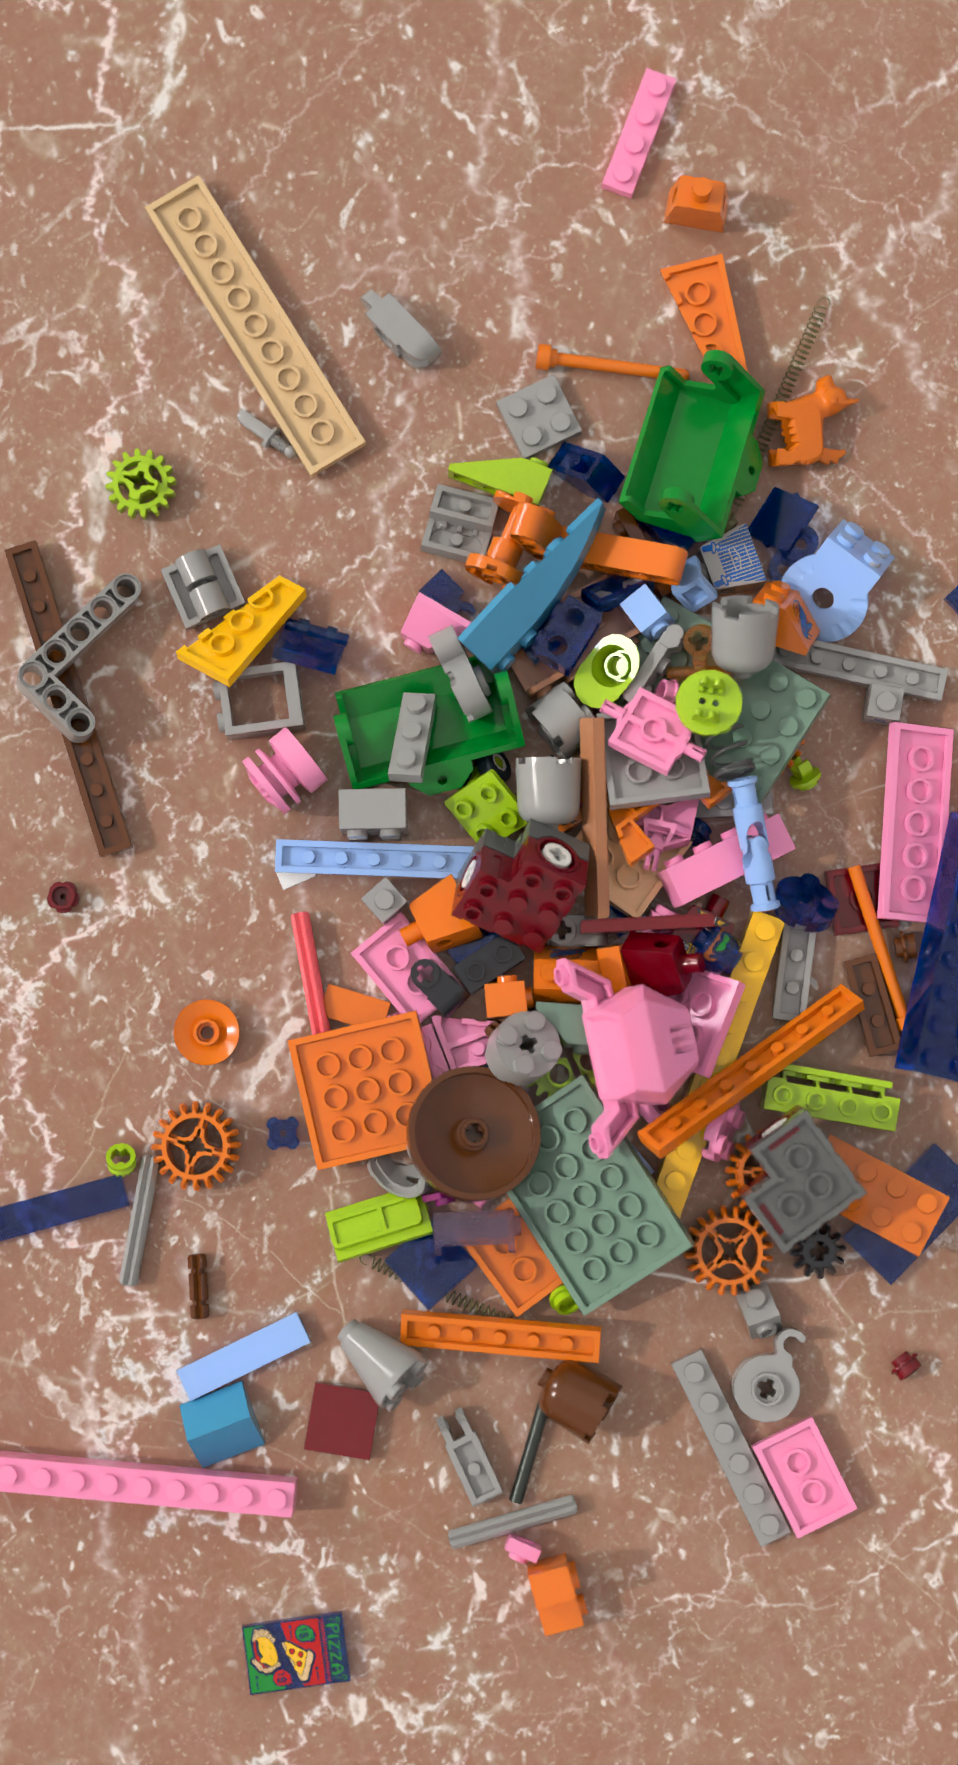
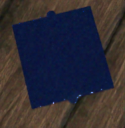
M774 487L748 527L751 538L762 542L766 548L771 546L790 554L819 509V506L801 498L797 492L791 494Z

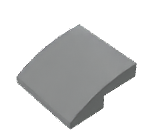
M438 484L422 540L421 551L465 563L470 553L486 556L499 506L495 504L492 497Z

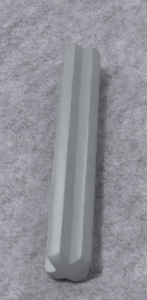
M144 1155L141 1159L119 1278L120 1284L126 1286H136L138 1284L160 1163H154L153 1158L156 1156Z
M568 1495L452 1529L448 1532V1538L452 1549H458L576 1514L578 1508L574 1496Z

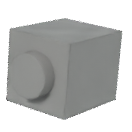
M872 683L865 692L861 721L889 726V723L899 722L904 689Z
M386 877L361 898L363 903L383 925L409 905L408 901Z

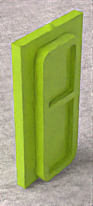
M387 1193L326 1212L325 1216L330 1239L332 1240L338 1263L434 1234L428 1214V1206L423 1202V1195L414 1198H403Z

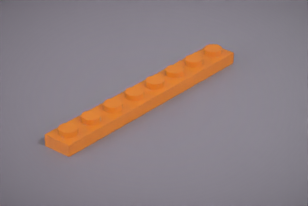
M840 984L638 1132L640 1141L662 1159L865 1009L863 1000Z

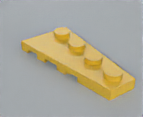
M279 575L247 599L248 603L236 611L233 609L223 616L224 621L212 630L207 628L197 635L198 640L189 647L184 645L176 651L178 660L231 687L307 597L306 589Z

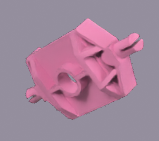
M699 799L673 802L670 805L660 804L635 822L655 845L654 851L646 856L643 865L645 870H649L651 859H653L651 871H657L660 853L689 845Z

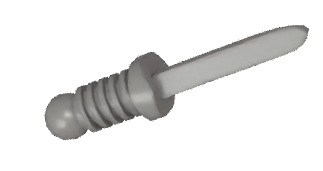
M244 409L239 411L237 414L239 422L263 439L261 445L267 449L271 445L282 454H285L286 457H295L296 451L293 446L279 436L281 432L279 428L274 427L270 429Z

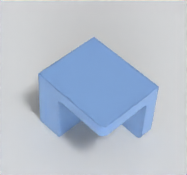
M693 555L687 559L680 585H671L672 594L685 609L694 613L717 599L718 596L717 590L702 574L700 560L697 556Z

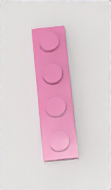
M646 68L604 177L602 189L630 199L632 198L675 87L676 78Z

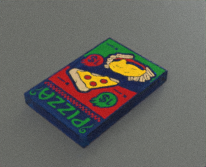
M342 1611L243 1624L242 1633L250 1695L351 1681Z

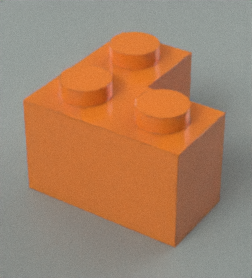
M566 1553L537 1560L536 1563H527L528 1579L545 1636L584 1626L582 1615L588 1614L584 1595H576L575 1589L581 1588L575 1562H568Z

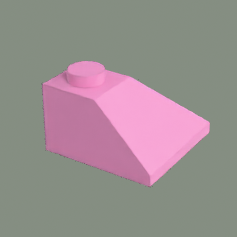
M419 592L400 633L401 638L405 640L403 644L410 650L418 654L422 650L428 654H433L435 651L428 638L429 635L453 625L456 635L459 637L472 622Z

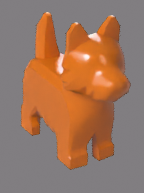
M826 375L817 380L815 392L811 394H805L787 402L774 401L767 403V419L782 422L780 429H783L781 436H786L783 443L787 444L785 448L768 450V466H804L815 462L829 465L830 462L837 464L838 459L845 455L846 451L843 449L824 448L823 420L826 417L839 413L847 406L859 402V398H847L844 389L835 385L831 375Z

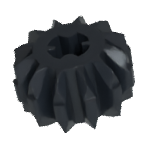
M826 1223L821 1231L818 1229L803 1241H798L796 1244L799 1245V1249L789 1250V1255L800 1256L793 1263L796 1269L806 1264L803 1275L810 1277L815 1268L817 1278L823 1279L824 1267L830 1274L834 1275L836 1269L831 1263L833 1261L838 1264L844 1263V1259L836 1256V1252L845 1251L846 1246L834 1244L842 1235L840 1232H835L829 1236L831 1225ZM820 1241L818 1244L825 1247V1252H820L819 1258L815 1259L816 1256L810 1253V1249L815 1248V1242Z

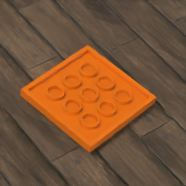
M417 1010L288 1040L317 1170L407 1150L406 1130L411 1107L419 1093L433 1080Z

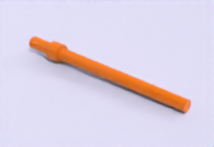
M861 865L849 867V875L896 1015L895 1021L898 1032L901 1031L908 1055L918 1054L921 1052L914 1030L916 1023L913 1014L908 1012Z

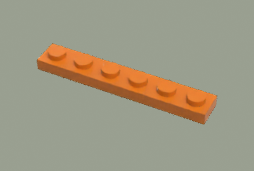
M403 1309L401 1313L400 1342L414 1347L599 1363L602 1327Z

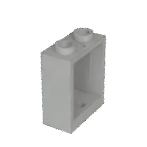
M288 661L247 667L237 678V680L283 674L289 719L234 726L229 687L219 681H213L215 700H221L222 712L217 713L219 732H225L228 740L277 734L285 727L290 732L306 730L296 662Z

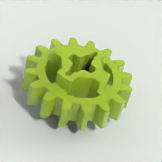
M135 448L133 457L123 452L124 461L120 463L117 460H113L112 463L116 468L115 472L107 471L106 473L112 482L105 484V488L108 492H114L108 497L112 504L118 503L116 509L121 514L128 509L130 519H134L137 513H140L143 520H147L148 512H153L156 517L160 516L158 508L162 506L168 509L170 506L166 498H175L176 496L175 492L169 488L177 485L175 477L169 476L174 472L171 465L164 466L166 460L162 455L154 459V453L150 449L146 452L145 456H142L139 448ZM154 468L161 474L162 483L153 479ZM145 479L148 485H141L140 489L137 490L135 483L141 484L142 480ZM120 486L129 490V500L122 496ZM155 497L152 501L145 503V501Z

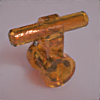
M706 624L694 625L687 630L683 638L685 649L692 654L693 666L667 668V678L669 680H686L690 675L701 670H717L731 675V672L725 671L719 666H708V652L711 650V627ZM698 631H701L702 637L708 638V642L704 643L702 648H698L697 642H692V637L696 636Z

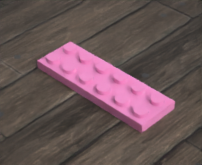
M900 722L889 723L877 919L935 925L942 924L953 729Z

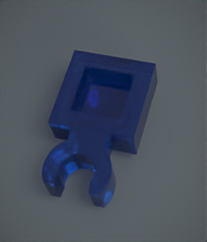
M443 569L419 590L420 593L456 614H459L462 610H467L472 616L476 614V610L471 603L459 600L464 595V590Z

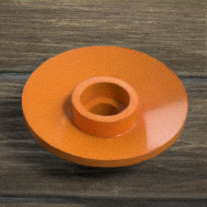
M209 999L198 1000L186 1006L178 1015L173 1030L174 1041L179 1052L187 1060L199 1065H214L227 1059L235 1050L240 1035L239 1024L234 1013L223 1003ZM207 1026L214 1030V1035L210 1039H205L202 1035V1030Z

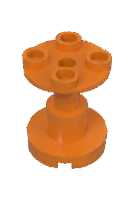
M496 490L493 501L497 506L510 513L509 519L501 537H493L486 556L470 553L464 567H466L465 570L477 579L490 585L493 582L503 585L501 589H503L510 581L517 585L523 576V573L516 569L523 548L509 534L518 504H531L533 498L517 491L512 496L504 491ZM539 506L545 509L551 516L555 517L556 513L546 507Z

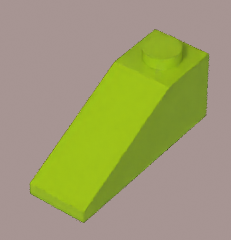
M531 457L530 460L510 458L450 463L448 478L491 495H495L496 490L504 491L512 496L516 491L533 498L531 504L540 506L551 481L553 469L548 468L549 465L545 461Z

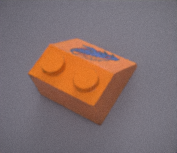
M767 581L753 599V603L765 605V599L778 603L780 609L776 647L806 656L819 637L820 629L799 591L790 589L791 586L782 581Z
M546 946L541 954L533 951V1007H535L536 1002L582 1005L580 1000L565 994L561 987L556 984L554 969L557 967L558 959L566 958L601 976L596 950L599 948Z

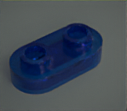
M798 525L789 531L768 564L767 572L771 581L782 580L784 575L778 572L779 566L784 565L789 569L799 559L814 554L819 544V538L813 528L807 525ZM803 539L806 542V547L803 549L798 548L795 541Z

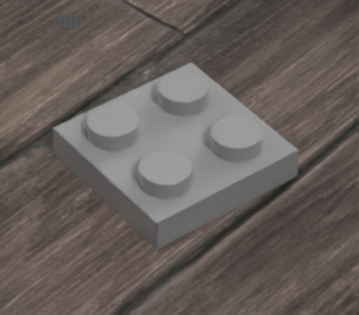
M554 374L496 401V406L522 458L530 459L582 434V429Z

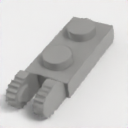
M672 623L663 632L638 670L635 678L622 695L626 704L632 701L640 687L653 693L654 688L651 686L658 676L663 677L672 663V660L669 659L671 654L681 652L683 645L686 644L687 636L683 627L677 625V623Z
M460 1407L455 1409V1416L458 1423L462 1426L465 1435L453 1439L447 1420L441 1416L436 1418V1421L445 1439V1448L472 1506L475 1507L502 1494L503 1489L476 1431L472 1430L463 1408Z

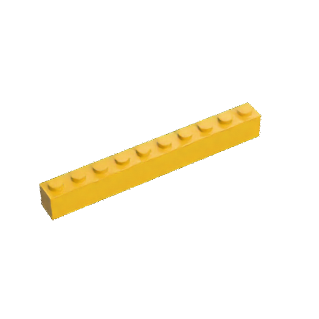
M750 912L727 976V978L745 984V988L710 1079L737 1059L785 921L762 912ZM693 1073L684 1098L710 1079ZM707 1126L663 1157L655 1177V1182L679 1219L702 1157V1148L705 1149L707 1143L703 1139Z

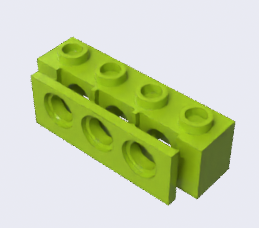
M790 1064L781 1070L780 1077L773 1076L763 1084L759 1108L786 1113L798 1104L806 1109L812 1118L895 1132L900 1098L884 1096L885 1089H892L893 1082ZM786 1076L813 1080L811 1086L789 1083ZM819 1082L845 1086V1090L840 1092L819 1088ZM852 1087L878 1093L876 1098L852 1094Z

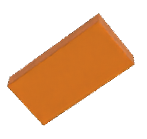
M328 984L323 999L327 1018L350 1025L386 1018L391 1006L390 1002L332 984Z

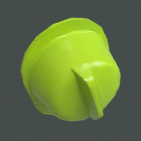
M612 634L604 637L594 647L580 665L574 679L576 696L583 704L591 708H601L606 699L614 703L622 695L640 668V654L634 642L624 635Z

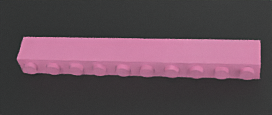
M0 1450V1492L292 1518L295 1512L298 1477Z

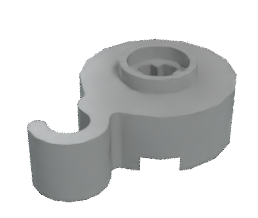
M453 625L429 635L430 643L445 674H448L451 680V688L464 715H467L469 723L492 713L493 709L487 697L492 694L488 682L479 664L473 667L463 646L457 639L458 637Z
M790 1326L778 1330L773 1338L774 1351L772 1353L767 1352L746 1357L735 1368L731 1380L733 1397L738 1407L751 1419L763 1423L776 1422L788 1416L796 1407L800 1396V1383L792 1367L793 1357L784 1349V1341L788 1337H795L798 1341L805 1342V1335L798 1329ZM767 1379L772 1380L771 1386L773 1391L770 1394L766 1393L765 1396L760 1395L761 1389L758 1387V1383L761 1380L765 1383Z

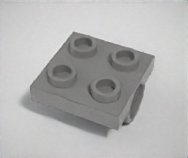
M220 544L208 550L197 549L188 552L176 559L175 564L161 569L187 631L221 617L233 609L237 610L246 605Z

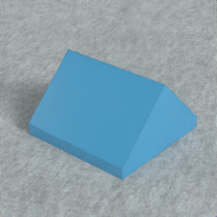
M243 1381L179 1405L187 1442L202 1468L265 1444Z

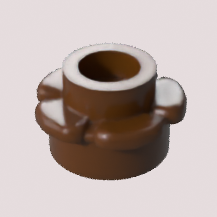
M900 931V938L894 939L896 958L903 957V961L908 963V960L917 958L915 938L913 933L903 934V931Z

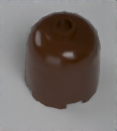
M564 1360L554 1370L547 1367L537 1384L542 1387L539 1396V1406L548 1418L589 1444L623 1386L580 1361Z

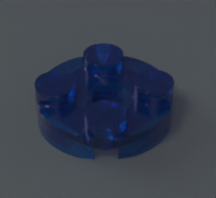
M804 873L801 877H786L778 882L775 889L776 900H779L781 905L773 909L775 914L785 924L793 928L796 924L805 926V932L815 933L826 930L830 927L840 906L838 899L825 886L820 884L819 878L810 873Z

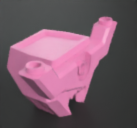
M566 958L558 959L557 967L554 969L556 984L561 987L565 994L580 1000L584 1012L582 1019L599 1098L602 1100L604 1111L592 1125L589 1145L599 1159H608L640 1118L637 1104H668L696 1068L699 1055L690 1013L684 1005L642 984L624 987L614 994L610 980Z

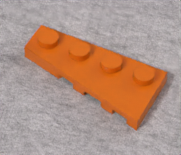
M723 254L660 269V273L702 356L704 357V354L709 350L725 351L732 355L748 372Z

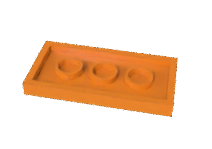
M830 1134L828 1140L833 1146L834 1151L842 1158L853 1173V1177L867 1192L859 1200H854L850 1203L849 1207L839 1215L919 1257L950 1197Z

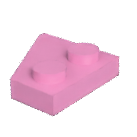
M438 1015L431 1017L451 1070L465 1066L483 1067L487 1065L485 1050L489 1039L484 1030L494 1021H477L468 1018L447 1019Z

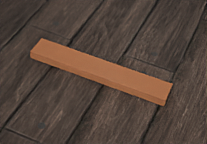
M604 717L579 718L580 758H582L583 842L590 844L587 883L584 889L585 917L602 919L609 918L605 719Z

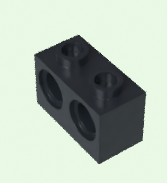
M500 935L454 965L453 970L472 996L484 988V984H490L495 981L497 977L504 975L525 961L526 957L515 942L505 939Z

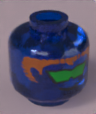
M719 925L712 927L709 931L703 928L692 942V945L696 947L694 953H702L705 968L712 974L720 975L723 972L729 974L743 956V952L740 951V940Z

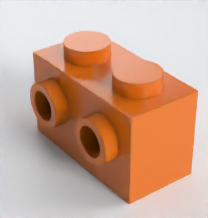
M517 975L497 977V983L484 984L487 1020L508 1018L515 1013L533 1008L531 987L525 988L524 980L517 981Z

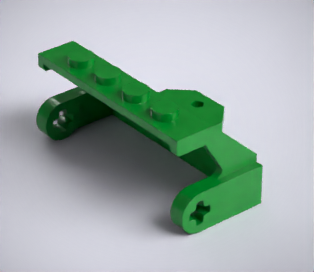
M722 350L707 351L701 364L702 372L714 384L685 380L670 365L660 368L618 502L638 521L692 537L696 542L723 538L734 497L743 496L756 490L763 466L758 441L753 437V432L766 390L732 355Z
M475 656L469 657L473 667L479 664L488 682L492 694L487 697L493 709L492 713L469 723L467 715H464L451 688V680L448 674H445L442 665L335 692L340 714L333 715L352 789H363L390 782L388 770L404 692L436 694L437 705L422 783L409 782L411 787L428 796L461 788L473 770L471 760L525 746L507 670L493 674Z

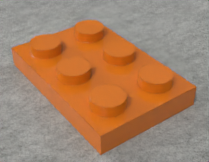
M510 1198L458 1235L460 1241L516 1318L563 1284Z

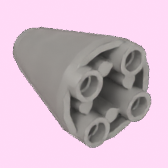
M356 1319L351 1320L337 1336V1339L342 1343L341 1348L377 1405L387 1409L389 1412L393 1411L403 1399L401 1395L408 1387L415 1389L426 1376L423 1371L427 1367L428 1362L421 1352L364 1322L359 1323Z

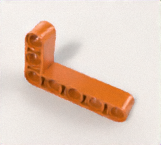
M519 503L509 536L530 555L542 561L545 558L546 547L555 538L557 539L561 536L565 539L569 534L566 532L567 527L562 526L545 509L533 504ZM597 532L580 569L668 585H680L688 551L674 545Z

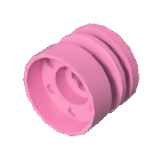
M286 727L269 740L275 752L272 757H269L259 748L255 751L263 762L262 765L257 768L249 757L242 761L250 781L267 802L281 810L284 815L291 810L282 799L286 794H289L296 804L301 802L295 790L296 786L300 784L308 792L312 793L328 781L318 765Z

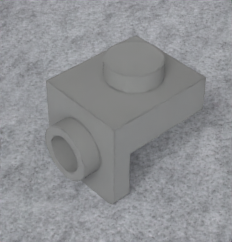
M766 1281L761 1282L759 1285L750 1286L749 1292H745L743 1289L738 1291L735 1296L746 1321L751 1339L758 1337L761 1339L769 1338L782 1329L780 1314Z

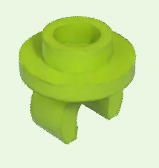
M794 757L792 759L794 765L789 768L793 773L789 779L791 787L806 791L816 786L817 781L821 777L819 768L812 767L807 759L802 761L800 757Z

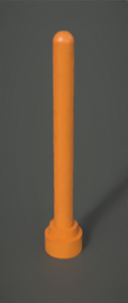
M539 343L535 369L548 371L549 368H555L557 365L657 379L660 368L664 366L559 353L557 349L551 348L552 345ZM674 368L685 380L689 379L690 375L686 369Z

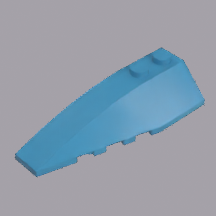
M599 498L567 527L566 532L569 535L565 539L561 536L557 539L555 538L546 547L545 558L541 562H534L532 560L523 569L524 574L521 581L517 585L510 581L457 638L493 674L508 670L516 660L514 655L522 647L526 649L538 637L537 630L561 601L576 577L595 539L606 511L603 502Z

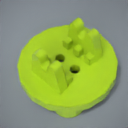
M701 670L690 675L680 685L676 695V712L681 724L693 733L701 736L725 734L732 729L742 712V694L738 684L728 674L717 670ZM704 699L706 702L704 704H700L699 701ZM718 702L719 705L715 707L713 703Z

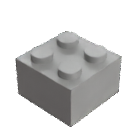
M339 789V830L342 835L347 836L349 841L354 842L368 841V836L380 835L382 841L401 840V835H408L406 789Z

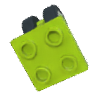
M502 752L477 758L476 766L474 767L473 765L471 774L463 786L459 788L460 790L444 801L445 806L476 843L486 828L505 838L527 825V822L518 813L517 797L504 783L511 777V766Z

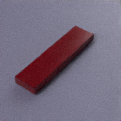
M712 913L589 919L580 922V936L712 929L715 927V920Z

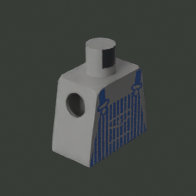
M746 523L724 533L723 538L714 539L704 544L697 552L701 572L717 590V595L759 589L767 581Z

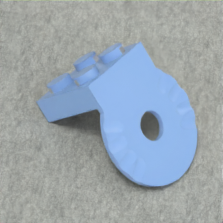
M843 519L827 537L816 554L805 556L796 561L786 571L781 581L791 586L790 589L799 591L820 629L817 640L835 642L848 637L861 625L868 610V592L895 557L890 554V550L886 545L879 541L874 542L864 535V531L859 525ZM825 588L833 594L834 602L831 607L820 608L814 603L813 593L816 589Z

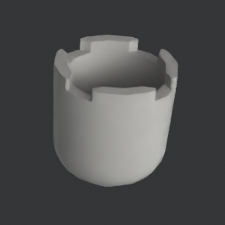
M747 595L721 597L720 604L717 602L712 603L711 652L717 666L731 672V676L741 679L750 678L752 673L760 672L769 666L775 654L780 609L778 603L770 599H765V605L752 603V596Z
M516 758L517 808L519 815L524 821L528 823L530 819H534L558 830V825L568 824L575 820L580 809L582 758Z

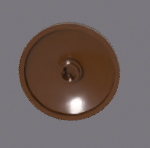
M465 1066L439 1075L419 1093L408 1116L406 1136L411 1159L419 1174L428 1184L451 1198L476 1202L499 1197L523 1181L536 1161L540 1147L541 1130L536 1108L521 1086H514L516 1084L499 1080L487 1067Z

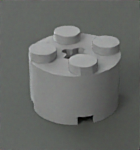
M562 682L559 686H554L526 708L525 712L532 723L536 719L539 721L537 725L539 728L538 732L559 757L563 756V759H569L580 750L579 718L595 717L585 705L582 707L577 705L574 701L576 697L574 692L565 682Z
M524 1011L509 1016L492 1031L485 1050L487 1065L494 1076L503 1082L507 1081L516 1084L514 1086H527L536 1082L555 1066L562 1054L557 1030L539 1011Z

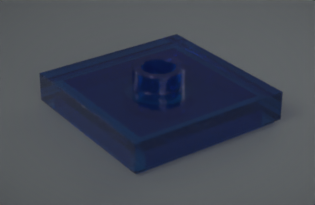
M434 1216L430 1219L434 1234L403 1243L384 1260L386 1265L428 1311L478 1267V1264Z

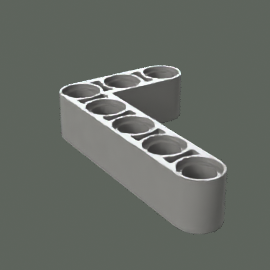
M124 573L115 577L19 668L16 680L19 691L72 742L82 743L90 738L95 728V717L58 677L137 603L141 593V584L138 578L132 574ZM127 586L132 590L133 596L128 598L122 597L117 592V588ZM103 607L109 611L110 617L100 619L94 614V609ZM74 629H82L88 638L84 641H77L71 636L70 632ZM53 650L59 651L64 656V661L54 663L48 659L47 653ZM33 672L39 675L41 682L37 685H30L25 682L23 676L26 673ZM53 695L59 696L63 699L65 705L58 709L52 708L47 703V698ZM74 719H82L87 723L88 729L84 732L75 731L70 722Z

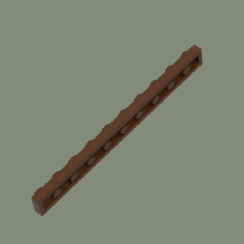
M34 540L6 549L5 554L34 647L37 651L63 627V622L38 543ZM53 650L47 653L48 659L54 663L64 661V656L59 651ZM74 662L58 679L90 710ZM56 695L50 696L53 708L58 709L65 705L61 697ZM74 719L70 722L75 731L84 732L88 729L87 723L82 719ZM94 728L90 738L82 743L72 742L62 734L100 857L103 858L133 848L96 728Z

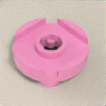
M740 1101L707 1125L703 1139L709 1141L708 1150L702 1148L703 1158L714 1162H719L721 1159L729 1160V1156L734 1150L732 1139L735 1130L742 1128L746 1117V1111L740 1110Z

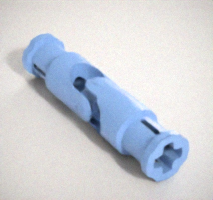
M756 775L734 778L727 781L728 787H732L735 807L732 811L739 846L743 853L746 884L750 885L753 904L750 908L752 912L773 910L781 906L780 901L776 900L773 880L776 877L773 861L768 852L769 842L762 803H758L755 783L758 781ZM751 824H754L758 835H747Z

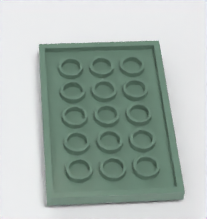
M664 596L661 603L674 618L677 625L683 627L687 641H685L686 644L683 645L681 652L671 654L669 659L672 660L668 671L663 677L658 676L651 686L654 688L653 694L662 679L669 681L675 679L680 686L690 675L701 670H717L731 675V672L717 666L712 657V623ZM643 634L638 636L640 643L635 645L640 654V667L659 639L650 642ZM774 660L766 669L752 673L750 678L741 679L731 676L738 684L742 694V712L734 725L743 723L744 726L725 734H719L708 742L710 746H729L737 742L749 741L747 745L731 748L720 753L713 759V762L733 763L746 758H754L752 762L755 763V770L744 776H757L758 781L755 783L758 803L764 802L831 697L830 693ZM622 695L614 702V704L622 708L627 705ZM718 702L713 703L715 707L719 705ZM701 736L702 747L707 750L704 757L706 770L709 771V775L715 777L713 775L714 772L724 766H715L710 763V759L719 750L710 749L705 746V742L710 736ZM741 769L733 770L727 773L735 772Z
M583 1074L535 1106L541 1130L539 1152L528 1175L507 1194L585 1316L694 1246L695 1243L626 1136L608 1159H599L597 1154L591 1150L589 1135L592 1133V1125L602 1114L604 1107L594 1085L588 1076Z

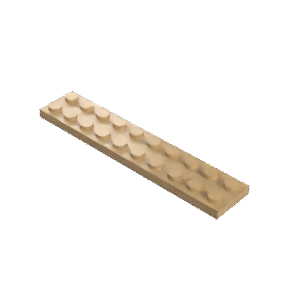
M200 175L144 207L277 424L293 446L310 477L316 476L364 447L366 441Z

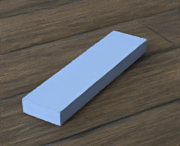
M295 1312L178 1369L176 1372L190 1401L311 1343V1340L298 1312Z

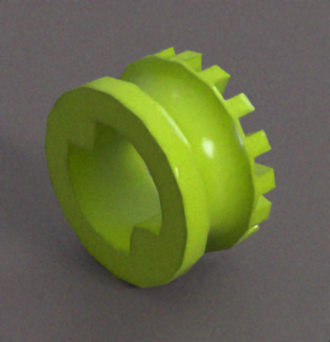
M124 1143L115 1144L106 1153L107 1167L112 1175L125 1177V1175H130V1172L133 1173L137 1162L135 1150L130 1145ZM127 1155V1157H130L126 1164L123 1162L115 1164L112 1161L115 1158L114 1156L123 1157Z

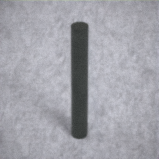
M539 1403L536 1406L509 1499L517 1504H522L547 1420V1416L542 1412Z

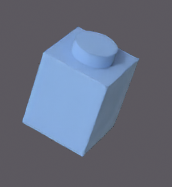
M646 584L642 585L619 604L638 630L650 642L659 639L669 625L671 626L672 623H676L665 606Z

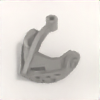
M407 1145V1153H408V1155H409V1157H410V1159H411V1156H410V1153H409V1150H408V1145ZM386 1155L369 1158L367 1167L371 1176L382 1188L391 1194L403 1198H414L433 1191V1187L419 1174L414 1164L399 1165ZM411 1177L414 1179H418L419 1181L417 1184L409 1182L408 1178Z

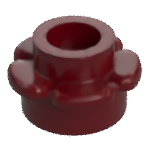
M68 881L64 883L56 882L49 889L47 902L57 912L68 913L72 907L78 905L80 896L76 892L77 888L73 883ZM62 894L66 895L65 900H61L60 897Z
M906 1351L891 1362L895 1367L891 1373L893 1375L896 1374L900 1381L909 1377L922 1366L916 1358L918 1354L914 1353L910 1356Z

